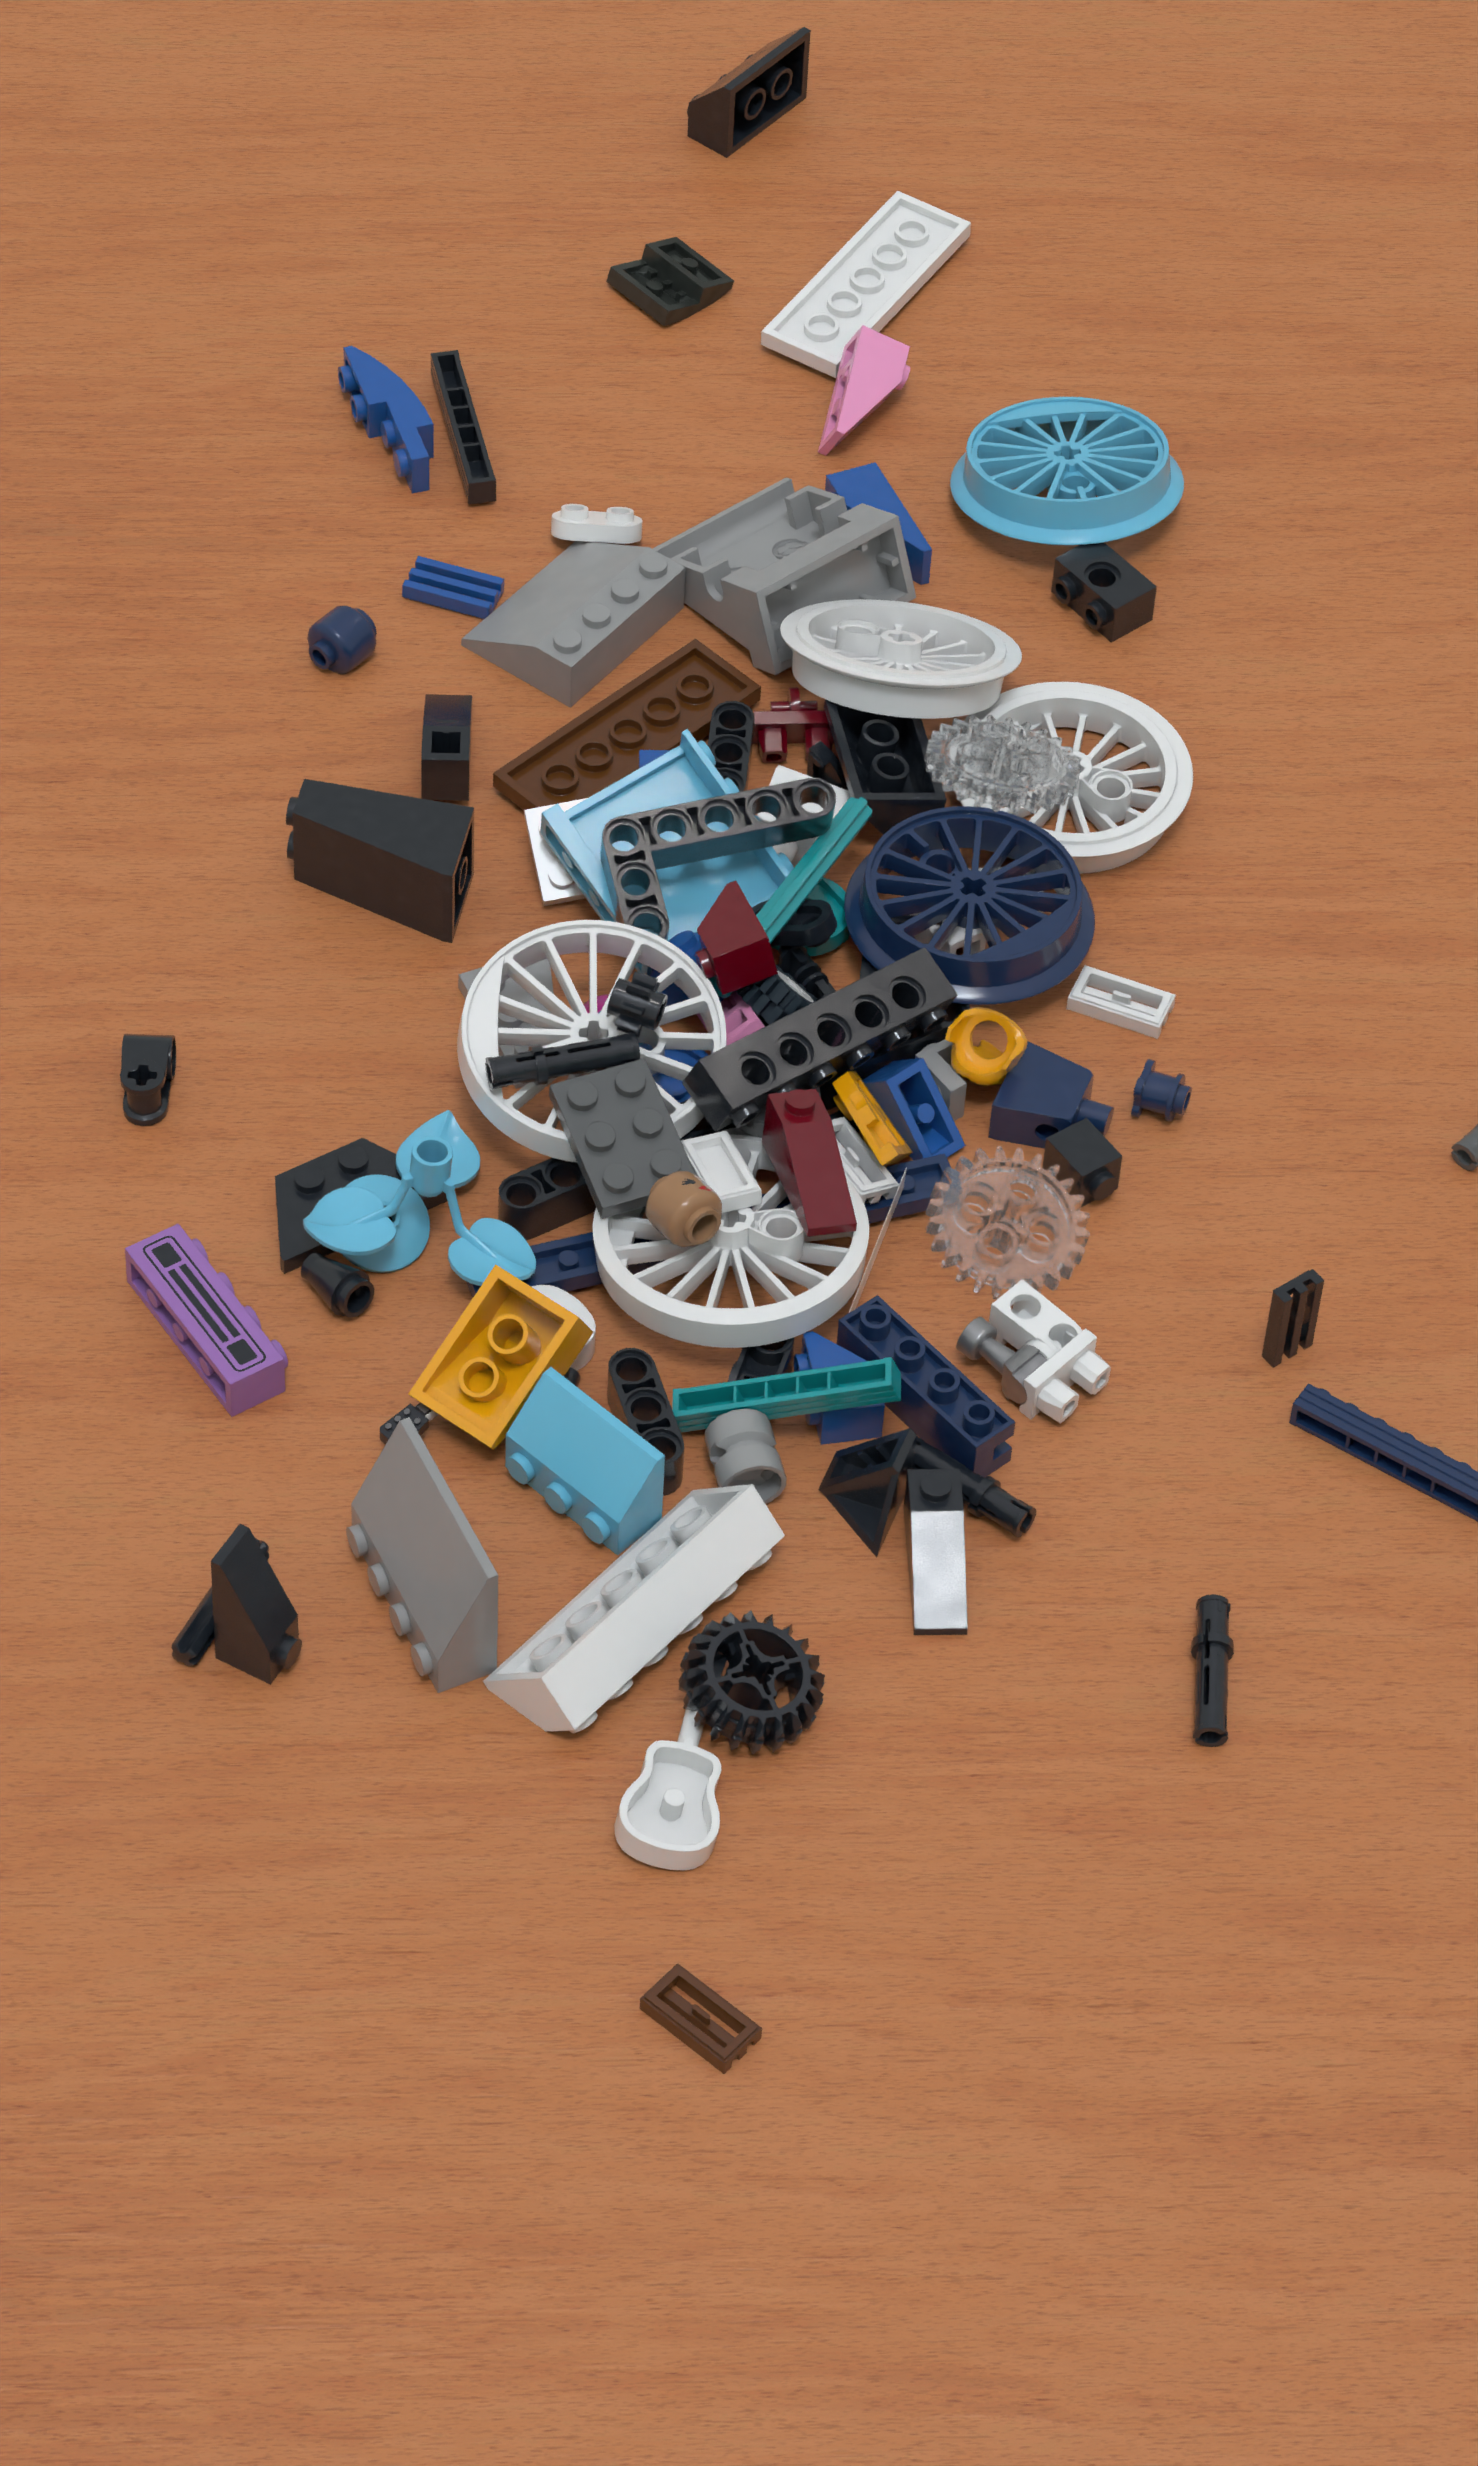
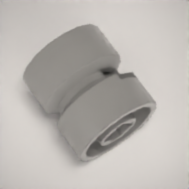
M754 1409L732 1410L720 1415L709 1424L705 1430L704 1440L710 1461L715 1467L714 1475L717 1486L728 1487L753 1484L765 1504L778 1497L786 1487L787 1478L781 1457L775 1449L776 1440L770 1420L766 1414Z

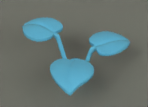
M446 1110L422 1124L399 1147L395 1164L402 1180L392 1202L388 1206L384 1207L382 1199L371 1190L357 1186H347L325 1195L318 1201L312 1212L303 1219V1226L306 1232L323 1246L347 1255H369L383 1250L395 1240L396 1227L388 1217L396 1214L409 1188L413 1187L418 1194L424 1197H435L443 1191L446 1193L455 1232L461 1237L452 1242L448 1250L450 1266L460 1278L471 1284L481 1286L495 1264L520 1280L529 1278L532 1274H535L536 1259L531 1247L524 1237L509 1224L493 1218H481L471 1226L470 1230L464 1226L455 1188L468 1184L477 1176L480 1169V1155L476 1146L460 1128L450 1110Z

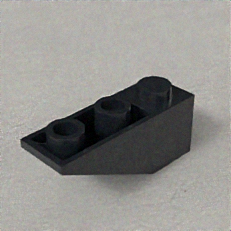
M425 695L421 755V799L469 801L472 695Z

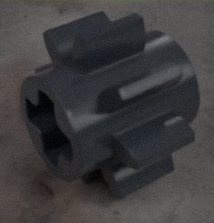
M635 971L632 982L622 978L618 979L607 1007V1013L617 1017L615 1022L617 1030L625 1033L634 1032L636 1037H640L643 1027L656 1030L668 999V995L657 991L660 985L657 982V978Z

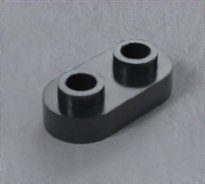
M805 900L770 946L817 947L826 943L837 928V920L830 904L824 900ZM767 901L752 907L755 915L758 914Z

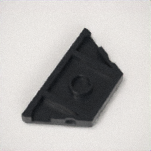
M361 1138L275 1176L280 1267L284 1274L302 1267L305 1259L313 1253L319 1252L326 1256L335 1252L317 1242L304 1229L303 1219L312 1212L318 1201L328 1193L343 1188L353 1180L363 1176L379 1174L402 1180L396 1169L395 1153L365 1138ZM443 1191L435 1197H424L418 1194L427 1210L447 1202L446 1193Z

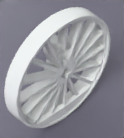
M575 920L551 924L528 932L500 949L483 966L474 979L465 1000L458 1029L457 1055L461 1075L470 1096L485 1117L501 1132L517 1143L552 1158L577 1162L565 1132L555 1129L559 1118L554 1107L545 1124L532 1120L519 1112L518 1109L556 1078L548 1079L547 1084L538 1086L534 1082H529L509 1099H504L502 1087L493 1090L489 1087L485 1071V1059L487 1057L499 1056L498 1045H541L543 1048L627 1034L617 1030V1026H615L617 1017L607 1013L613 988L601 1012L597 1013V953L627 958L616 982L619 978L628 981L636 963L640 962L661 973L657 977V982L660 983L658 992L661 993L674 982L690 998L666 1006L656 1030L643 1027L640 1037H637L638 1043H646L654 1048L649 1051L639 1047L640 1059L645 1058L652 1075L659 1072L683 1081L693 1067L665 1057V1049L710 1050L712 1054L727 1046L726 1023L722 1005L713 985L708 978H705L700 967L687 954L667 940L641 928L623 923L604 920ZM589 953V1013H587L559 955ZM548 959L571 1009L524 968L538 961ZM511 977L552 1014L500 995L501 984ZM498 1012L542 1029L498 1028ZM700 1013L708 1033L664 1032L660 1026ZM597 1071L580 1073L575 1075L571 1074L569 1075L568 1079L579 1077L582 1074L586 1075ZM656 1083L677 1133L682 1138L703 1119L704 1115L692 1097L686 1103L680 1104Z
M729 1134L754 1178H756L759 1169L776 1172L763 1146L762 1138L751 1135ZM846 1178L857 1221L856 1231L807 1237L792 1204L775 1209L787 1197L784 1187L779 1180L762 1197V1204L755 1205L752 1209L747 1207L722 1213L719 1230L709 1241L701 1245L680 1247L664 1237L652 1226L649 1219L642 1218L644 1212H646V1207L601 1219L596 1208L593 1218V1240L598 1272L607 1292L622 1310L642 1325L662 1335L691 1344L721 1348H742L772 1344L796 1337L821 1325L836 1314L851 1298L859 1285L865 1266L869 1241L867 1211L859 1193ZM841 1237L852 1238L849 1248L808 1243L810 1241ZM635 1238L654 1240L634 1244ZM663 1261L634 1275L627 1269L628 1265ZM798 1262L837 1268L829 1276H826ZM729 1266L733 1268L744 1308H717ZM717 1268L706 1306L684 1302ZM745 1269L777 1303L755 1307ZM688 1272L667 1295L652 1288ZM772 1272L809 1290L794 1296Z

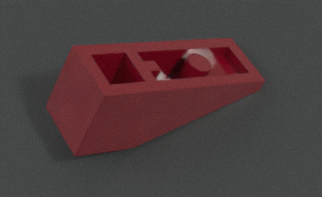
M796 1089L790 1092L768 1094L762 1143L806 1236L856 1231L857 1221L832 1120L817 1089Z

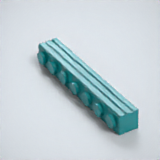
M888 1357L879 1360L697 1387L673 1389L672 1411L681 1432L707 1429L713 1420L732 1410H758L766 1414L768 1419L771 1420L900 1401L901 1372L893 1358Z

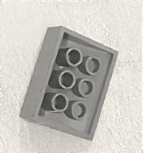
M575 541L461 639V646L571 708L684 608L686 567L650 547Z
M408 1417L400 1420L351 1503L352 1526L346 1528V1535L353 1554L357 1558L363 1556L368 1564V1577L375 1594L378 1597L385 1595L390 1605L389 1615L396 1633L399 1636L406 1635L412 1645L410 1648L411 1656L418 1673L421 1676L428 1674L437 1693L489 1675L497 1669L498 1573L412 1420Z

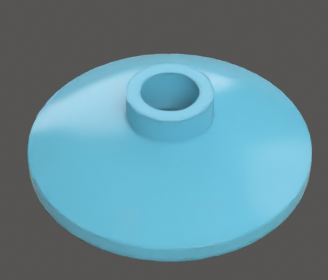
M367 1175L353 1180L345 1187L357 1186L371 1190L382 1199L383 1205L386 1207L392 1202L401 1185V1180L387 1175ZM409 1188L395 1215L391 1216L392 1222L396 1227V1237L389 1246L369 1255H342L355 1266L375 1273L395 1272L412 1264L424 1250L430 1233L428 1211L418 1193L413 1188Z

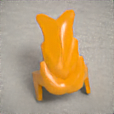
M975 1007L964 1010L948 1027L945 1040L952 1042L951 1066L955 1072L979 1085L1002 1084L1007 1073L1018 1064L1027 1048V1038L1023 1030L1004 1014L989 1008ZM990 1020L997 1022L1007 1034L1006 1050L1001 1052L985 1040H981L978 1047L973 1046L972 1035L975 1027L982 1021Z

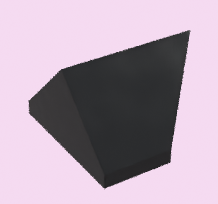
M911 1428L836 1451L818 1489L876 1558L905 1497L907 1469H913L917 1435Z

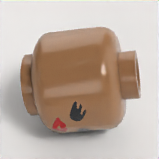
M677 1171L660 1178L652 1186L646 1203V1216L652 1226L671 1243L680 1247H691L709 1241L719 1230L722 1202L717 1193L697 1175L688 1171Z

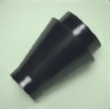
M319 1252L308 1256L302 1264V1278L312 1285L336 1315L351 1318L357 1317L370 1306L374 1297V1286L364 1271L329 1259Z

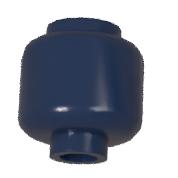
M337 606L315 622L308 631L309 655L314 664L321 669H329L338 674L345 675L375 651L377 631L373 620L368 614L358 608Z

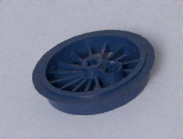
M957 806L933 809L909 817L892 827L878 840L871 853L862 860L852 874L844 901L845 919L849 933L863 956L877 970L925 947L957 992L958 996L954 999L953 1003L1002 1004L1026 999L1047 991L1066 979L1081 964L1089 951L1095 930V914L1090 895L1081 881L1079 870L1073 858L1065 847L1050 833L1024 818L983 807ZM959 848H973L971 870L968 869ZM980 849L994 852L983 869L978 871ZM917 856L920 860L917 861L912 858ZM1007 856L1015 859V861L999 869ZM1031 870H1034V871L1037 872V873H1034V874L1024 875V874L1030 872ZM891 871H894V872H897V873H899V874H901V875H904V876H906V877H903V876H894V875H888V874H889ZM1054 889L1057 894L1039 891ZM878 893L901 895L904 897L881 900L878 897ZM1039 911L1052 912V913H1051L1050 915H1046V914L1041 913V912H1039ZM920 913L900 925L895 924L891 920L892 917ZM946 919L928 944H923L913 938L915 935ZM957 926L965 928L962 955L940 950ZM995 926L1009 939L1002 942ZM981 928L989 948L970 955L973 929Z

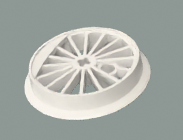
M872 599L823 602L809 605L790 613L782 621L780 627L783 640L793 650V675L804 688L833 703L886 716L937 719L960 717L983 711L997 702L1000 697L1004 677L1012 673L1022 660V652L1018 644L998 628L961 613L909 602Z
M1079 682L1036 683L1001 693L994 705L966 717L953 737L948 756L951 784L963 806L995 809L1021 818L1036 812L1029 821L1041 828L1060 808L1055 831L1044 830L1065 847L1073 858L1080 874L1100 872L1122 866L1150 850L1162 837L1165 830L1183 812L1193 785V767L1188 749L1178 732L1164 717L1148 705L1129 695L1106 687ZM1055 727L1077 729L1073 750L1062 751ZM1041 730L1044 732L1052 758L1032 738ZM1089 730L1105 735L1088 755L1080 752L1084 731ZM1118 742L1130 748L1099 763ZM1020 748L1027 756L1016 751ZM1140 762H1146L1150 766V768L1123 771ZM988 783L1003 785L985 788ZM1159 786L1161 792L1159 793L1135 788ZM1013 803V804H1011V805H1009V806H1006V807H1004V808H1002L1001 806H999V804ZM1131 807L1142 808L1147 810L1144 813H1141ZM1067 810L1071 812L1077 833L1063 832ZM1085 816L1099 830L1098 832L1089 831ZM1124 820V824L1121 826H1117L1115 824L1116 822Z

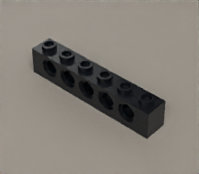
M924 947L699 1059L682 1084L715 1132L734 1123L736 1128H740L751 1122L761 1113V1108L767 1104L768 1094L790 1092L801 1089L808 1084L812 1089L819 1088L837 1074L836 1070L846 1065L850 1070L860 1067L873 1057L875 1050L883 1046L887 1051L897 1048L911 1037V1032L920 1027L923 1032L936 1028L947 1019L948 1014L945 1010L958 994Z

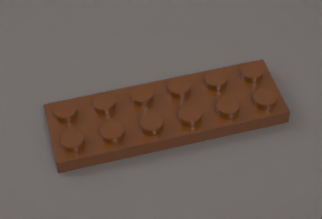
M694 639L493 773V787L523 810L589 798L638 770L639 750H672L680 745L681 733L686 729L699 742L709 735L712 712L718 704L726 701H737L751 707L760 701L761 686L697 639Z

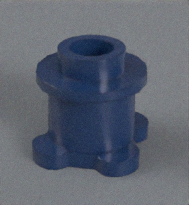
M1147 1059L1134 1088L1131 1116L1139 1118L1142 1110L1146 1109L1165 1115V1120L1171 1122L1176 1114L1184 1115L1186 1112L1192 1087L1185 1085L1184 1074L1179 1073L1177 1077L1154 1071L1156 1061Z

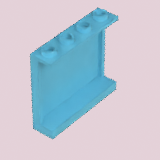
M688 729L681 733V742L678 747L564 812L557 803L541 813V835L601 920L617 922L600 855L602 832L605 825L611 819L637 812L740 792L730 778L723 779L715 767L714 755L708 745L702 740L697 742ZM712 822L707 825V827L716 832H724L729 829L727 825L721 822ZM666 831L659 835L669 842H675L682 838L678 833ZM618 841L612 844L619 851H629L634 848L631 843L626 841ZM771 846L656 870L669 918L668 941L683 931L690 930L696 933L697 928L727 883L736 880L751 907L769 900L793 870L792 863L784 853L780 852L777 854ZM628 885L623 888L624 891L631 895H641L646 892L639 885ZM648 928L643 929L657 935V933H655L653 930H650ZM638 962L635 965V969L638 972L651 975V967Z

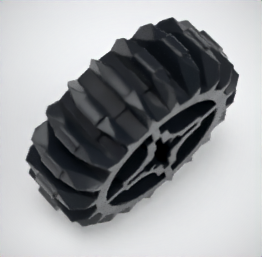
M751 1610L743 1615L741 1621L730 1612L727 1616L723 1617L720 1624L713 1620L708 1623L702 1633H698L697 1636L692 1638L688 1646L689 1652L684 1654L680 1663V1671L683 1673L679 1679L678 1690L686 1693L683 1699V1709L697 1710L694 1717L695 1727L708 1724L712 1727L710 1732L711 1741L723 1735L730 1739L731 1751L738 1748L741 1742H745L752 1755L760 1751L763 1743L774 1753L777 1749L781 1748L784 1741L792 1744L798 1740L802 1731H806L813 1724L816 1718L815 1712H818L824 1695L820 1691L824 1686L825 1675L817 1672L820 1665V1656L805 1654L809 1647L808 1638L795 1641L791 1637L793 1633L792 1624L784 1627L782 1630L775 1627L773 1614L766 1617L763 1623L757 1622ZM726 1656L729 1663L724 1676L716 1678L713 1663ZM787 1687L790 1702L778 1708L775 1702L778 1695L777 1692L779 1688Z

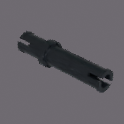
M634 1032L557 1047L543 1048L541 1045L529 1046L528 1051L487 1057L485 1059V1071L491 1090L534 1082L538 1086L547 1084L548 1079L603 1070L639 1060L640 1049Z
M916 1437L913 1469H960L963 1503L967 1505V1509L971 1514L976 1517L985 1516L993 1520L1016 1537H1021L1022 1533H1026L1029 1530L1036 1516V1509L1033 1506L1007 1493V1491L1001 1488V1483L991 1476L984 1478L946 1453L926 1443L920 1437Z
M1211 1594L1202 1596L1196 1602L1197 1636L1191 1642V1654L1196 1660L1193 1739L1195 1738V1742L1199 1745L1217 1747L1223 1745L1228 1740V1661L1233 1657L1234 1643L1229 1637V1612L1231 1604L1228 1603L1227 1598Z

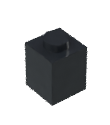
M1085 1118L1046 1138L1042 1171L1079 1209L1095 1200L1099 1201L1107 1198L1114 1190L1118 1189L1122 1155Z

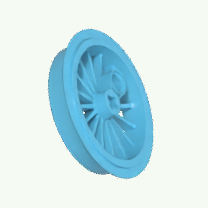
M1049 397L1024 401L1005 407L982 420L971 432L967 441L966 452L960 457L953 468L950 487L953 498L961 510L971 519L994 532L1015 539L1041 544L1086 545L1125 538L1142 532L1162 521L1180 502L1184 491V478L1178 463L1169 454V444L1165 434L1156 423L1145 415L1126 406L1105 400L1084 397ZM1045 488L1049 491L1046 498L1036 496Z

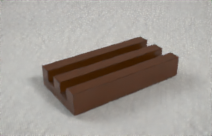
M678 1963L640 1998V2009L723 2074L732 2067V2061L735 2058L740 2060L747 2053V2046L750 2043L755 2045L762 2037V2027ZM676 1985L739 2035L736 2037L732 2036L710 2019V2015L696 2004L692 2005L671 1989V1987Z

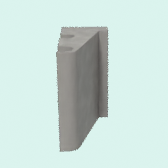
M787 477L653 548V550L686 567L684 603L750 651L753 667L774 675L792 667L793 650L783 640L780 632L782 621L790 613L809 605L829 601L872 599L909 602L916 598L898 515L863 503L847 511L844 497L810 485L794 492L792 479Z

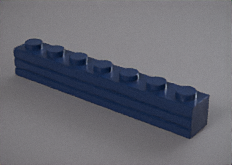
M1307 1384L1293 1402L1290 1424L1301 1428L1478 1522V1472L1467 1463L1454 1460L1445 1455L1440 1449L1430 1447L1416 1440L1413 1435L1389 1426L1381 1418H1374L1364 1413L1354 1404L1343 1402L1323 1388Z

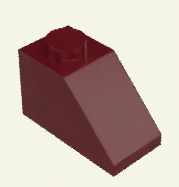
M737 881L727 883L697 928L702 949L695 952L698 966L703 971L705 978L713 977L722 995L778 974L769 938Z

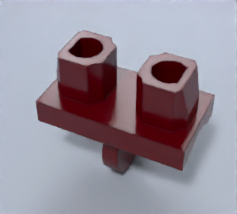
M790 687L788 689V701H771L770 711H754L752 744H758L762 763H781L787 761V744L804 743L806 761H808L809 748L819 741H822L832 751L834 740L825 710H818L817 701H800L798 687Z

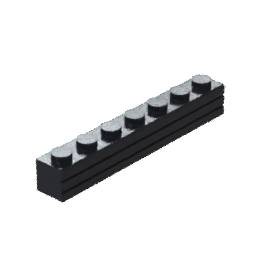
M454 350L431 353V376L468 504L496 501V478L461 365L459 352Z

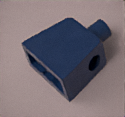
M1027 1041V1048L1018 1064L1007 1073L992 1104L988 1138L1045 1149L1047 1137L1085 1118L1105 1136L1111 1124L1114 1107L1091 1100L1094 1075L1089 1069Z

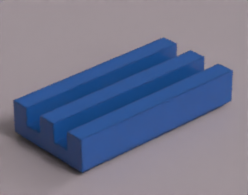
M418 556L416 559L415 568H411L409 580L405 579L402 585V597L482 619H485L494 611L504 592V578Z

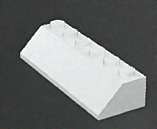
M753 1484L692 1490L484 1679L483 1682L489 1691L545 1732H579L596 1720L598 1716L596 1711L607 1700L619 1697L633 1685L631 1678L643 1667L650 1666L662 1659L668 1652L667 1645L677 1635L684 1634L695 1628L703 1620L701 1613L713 1602L721 1601L731 1595L738 1587L736 1581L746 1571L753 1570L764 1564L772 1556L770 1549L785 1534Z

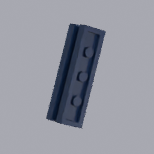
M877 1295L839 1319L837 1345L866 1361L888 1357L893 1358L901 1372V1400L884 1404L911 1428L916 1435L984 1478L1011 1461L1012 1447L1005 1440L1014 1435L1015 1421L883 1299Z

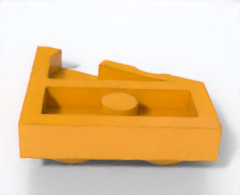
M848 1071L832 1083L838 1093L833 1097L836 1105L849 1121H855L864 1136L862 1139L873 1151L882 1166L897 1164L913 1153L856 1071Z

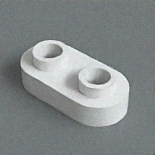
M565 504L561 506V511L552 514L551 535L559 539L616 544L635 543L642 539L643 520L634 515V510L627 507H610L607 509V512L588 511L589 508L581 504Z

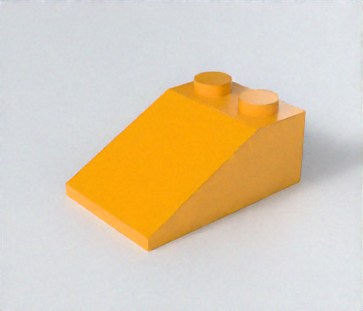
M495 1264L408 1395L494 1450L505 1439L506 1433L542 1374L552 1367L564 1376L593 1334V1331L578 1316Z

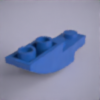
M354 346L343 347L344 366L338 367V379L342 392L349 393L351 396L350 405L355 422L362 421L369 438L382 436L384 446L386 448L392 447L396 473L398 477L405 476L412 494L428 491L429 458L434 457V424L428 412L415 393L387 366Z

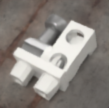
M1023 1279L991 1304L989 1322L983 1317L974 1319L963 1330L956 1345L957 1350L971 1360H977L983 1356L1002 1374L1001 1385L1003 1394L1007 1399L1021 1404L1019 1411L1030 1420L1042 1411L1059 1423H1062L1078 1406L1079 1394L1072 1390L1070 1386L1077 1383L1087 1392L1095 1395L1107 1385L1111 1367L1095 1353L1097 1337L1087 1329L1082 1330L1074 1320ZM1007 1342L1010 1343L1018 1351L1014 1352L1010 1348L1006 1347L1005 1344Z

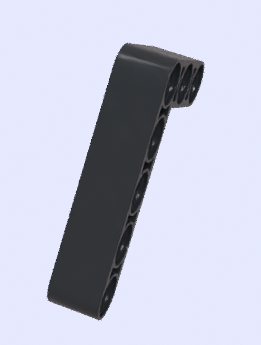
M806 778L637 812L611 819L605 825L602 832L600 855L616 921L641 929L648 928L657 933L659 937L668 941L669 918L656 870L821 836L830 829L836 804V793L833 787L827 781L820 778ZM815 803L820 805L823 811L811 813L806 811L802 805ZM760 812H767L776 817V820L762 822L754 815ZM712 822H721L727 825L729 829L724 832H716L707 827V825ZM666 831L678 833L682 838L675 842H669L659 835ZM618 841H626L631 843L634 848L629 851H619L612 844ZM628 885H639L646 892L641 895H631L624 891L623 888Z

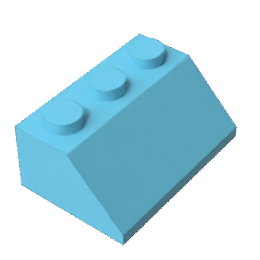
M552 1367L547 1369L542 1374L506 1433L505 1467L511 1476L519 1483L528 1484L545 1498L548 1505L555 1512L566 1514L582 1527L585 1534L593 1542L604 1544L616 1555L621 1554L662 1519L665 1455Z

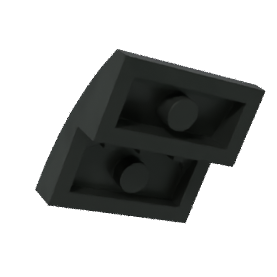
M673 237L646 244L642 259L611 266L606 282L660 324L667 326L684 320L710 306L732 289L734 280L678 237Z

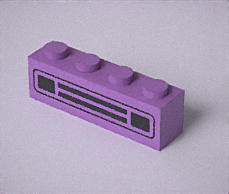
M176 1224L125 1248L127 1282L231 1417L285 1392V1368L288 1367V1359L283 1347L277 1340L270 1341L262 1331L255 1311L248 1305L243 1307L235 1296L229 1278L225 1273H217L209 1263L203 1245L198 1239L194 1238L191 1240L182 1227Z

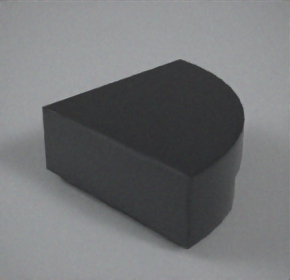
M822 741L810 747L807 775L813 778H820L829 784L848 790L841 763L835 754Z

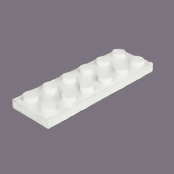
M897 191L761 331V345L836 378L844 347L861 326L864 325L880 332L970 237L971 222Z

